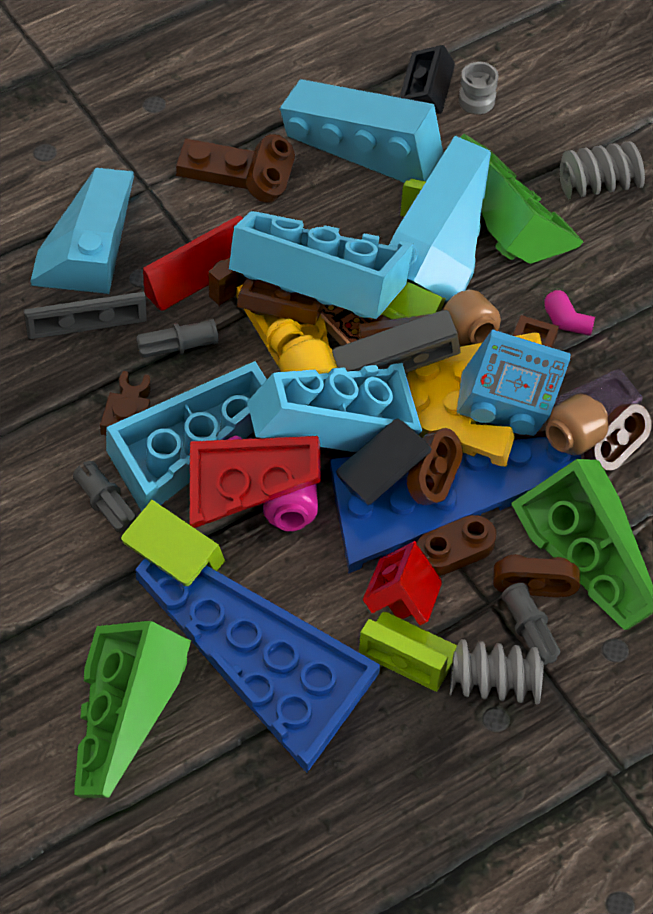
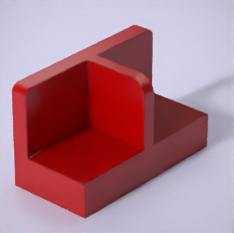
M413 541L379 559L362 600L371 613L389 606L396 617L403 619L412 615L417 623L422 625L429 621L442 585V580L417 543Z

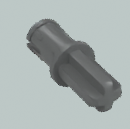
M214 319L179 326L178 323H173L172 328L139 334L136 339L138 352L144 358L175 351L182 355L186 349L211 344L216 345L219 341Z
M94 461L83 463L90 472V477L87 476L79 465L73 473V479L89 496L90 506L95 511H100L117 532L126 531L136 519V515L120 496L121 490L118 485L110 483Z
M516 583L504 590L501 597L516 622V633L524 637L529 648L537 647L540 659L544 662V665L552 664L557 660L560 649L546 625L548 622L545 612L538 610L527 585Z

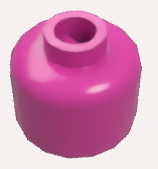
M317 484L263 503V514L267 521L284 531H297L311 523L318 513Z

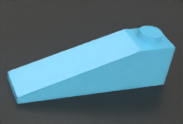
M454 136L398 226L389 246L398 247L399 240L414 243L407 281L446 298L445 303L452 296L465 291L474 274L477 237H479L480 216L482 202L485 197L491 154L490 150L457 136Z

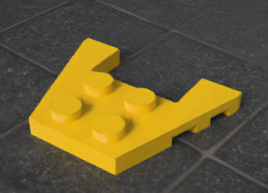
M539 333L515 336L542 345ZM482 343L461 346V353L408 372L407 380L422 428V432L419 434L420 437L423 438L428 432L442 428L451 429L458 436L463 453L473 457L478 453L489 457L492 464L506 467L515 438L512 427L476 425L477 421L472 418L457 414L462 371Z

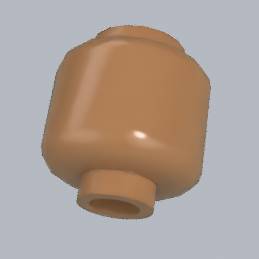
M461 291L452 296L443 309L448 310L451 315L461 346L482 343L492 329L498 331L500 328L501 318L499 311L479 291Z
M581 393L572 395L553 407L551 415L546 422V436L551 445L560 452L573 456L583 454L606 437L609 426L607 411L601 402L593 399L591 396Z

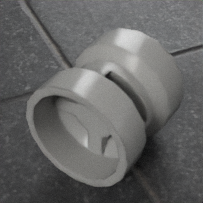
M473 62L466 65L462 70L459 104L465 111L471 114H484L494 107L498 72L492 65L485 62Z

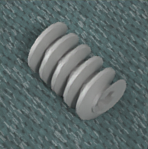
M631 141L623 142L620 146L617 143L609 144L606 149L601 145L594 146L592 150L580 148L577 153L573 150H567L562 154L560 182L563 192L568 199L571 198L572 187L576 188L579 197H584L587 185H590L595 195L600 194L601 183H605L608 192H614L616 180H619L623 190H629L630 178L634 179L637 188L644 186L645 171L639 150Z
M461 639L453 654L450 695L457 683L461 684L464 697H469L474 685H478L482 699H487L492 687H496L500 701H504L509 690L514 689L518 703H522L527 692L532 691L535 704L539 705L544 662L540 659L537 647H531L526 658L523 659L519 645H514L508 657H505L501 643H496L490 655H487L483 641H478L473 652L469 653L466 640Z

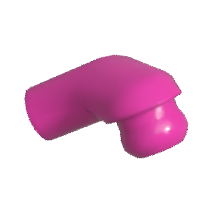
M561 290L552 291L546 296L544 300L545 310L554 325L559 326L561 330L591 336L595 321L594 316L576 313L567 294Z

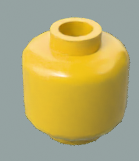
M310 335L298 337L284 345L282 348L283 353L278 360L281 372L316 370L319 374L329 373L333 368H337L326 342L320 339H313Z

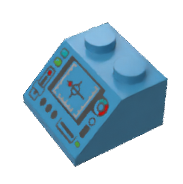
M492 329L462 371L457 414L470 417L480 423L512 427L513 432L517 434L535 436L551 415L570 362L571 354Z

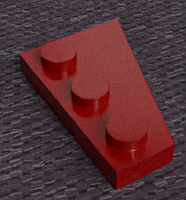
M319 437L190 441V526L196 528L319 483Z

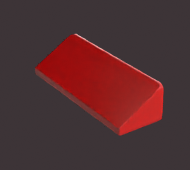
M240 215L144 267L145 295L162 311L208 286L209 271L219 261L230 258L234 227L243 218Z

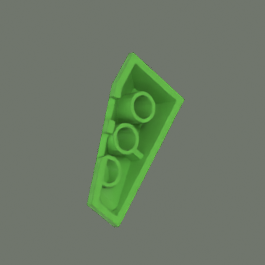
M463 134L460 137L464 140H467L471 143H474L478 146L490 150L486 146L482 145L481 143L475 141L474 139L470 138L465 134ZM490 150L485 197L482 202L481 211L488 231L498 241L495 245L496 249L510 260H514L517 256L532 264L579 248L584 241L556 212L551 214L548 209L540 204L541 198L534 191L528 189L524 184L515 179L517 175Z
M576 459L511 503L530 540L540 549H545L553 558H566L577 565L580 569V584L588 591V596L623 630H628L653 614V584L620 498L599 460Z
M152 621L96 627L84 669V681L90 684L89 702L81 706V719L87 721L86 737L78 745L75 796L80 798L110 797L180 683L182 673L187 665V654L191 640Z

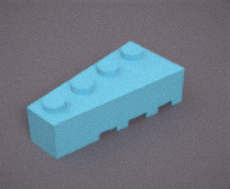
M300 79L280 107L287 137L404 183L406 180L410 181L411 178L426 182L444 154L434 104Z
M250 211L234 227L229 262L230 270L242 273L246 278L252 280H262L277 285L287 292H297L315 298L322 304L335 305L353 311L359 317L377 319L406 286L414 243L399 240L398 247L379 244L380 236L365 233L362 240L340 236L339 228L325 225L324 227H315L310 230L304 229L303 222L300 220Z
M256 361L106 427V452L141 512L151 500L162 505L190 483V441L226 440L234 435L245 439L254 432L247 401L267 380Z
M403 363L391 364L387 369H378L377 365L364 366L360 371L347 372L345 367L333 368L329 373L319 374L316 370L272 373L247 401L255 436L258 438L318 436L320 447L357 452L396 418L405 422L418 435L422 432Z

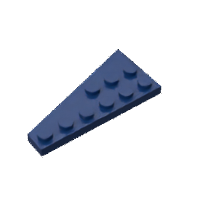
M547 437L514 440L506 467L492 464L489 457L478 453L474 457L463 453L461 463L447 497L441 502L430 505H420L412 498L407 487L408 472L372 504L367 505L352 495L336 474L337 469L350 457L330 459V474L348 573L361 569L362 564L379 556L384 557L413 541H418L423 534L470 515L481 516V514L497 507L499 510H503L512 506L511 503L574 460L581 459V455L573 456L558 451L551 445Z
M144 558L135 569L136 579L305 772L308 773L378 676L380 664L207 565L190 586H184Z

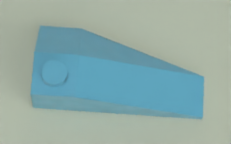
M104 168L94 169L38 249L31 277V286L110 293L134 178L133 171Z

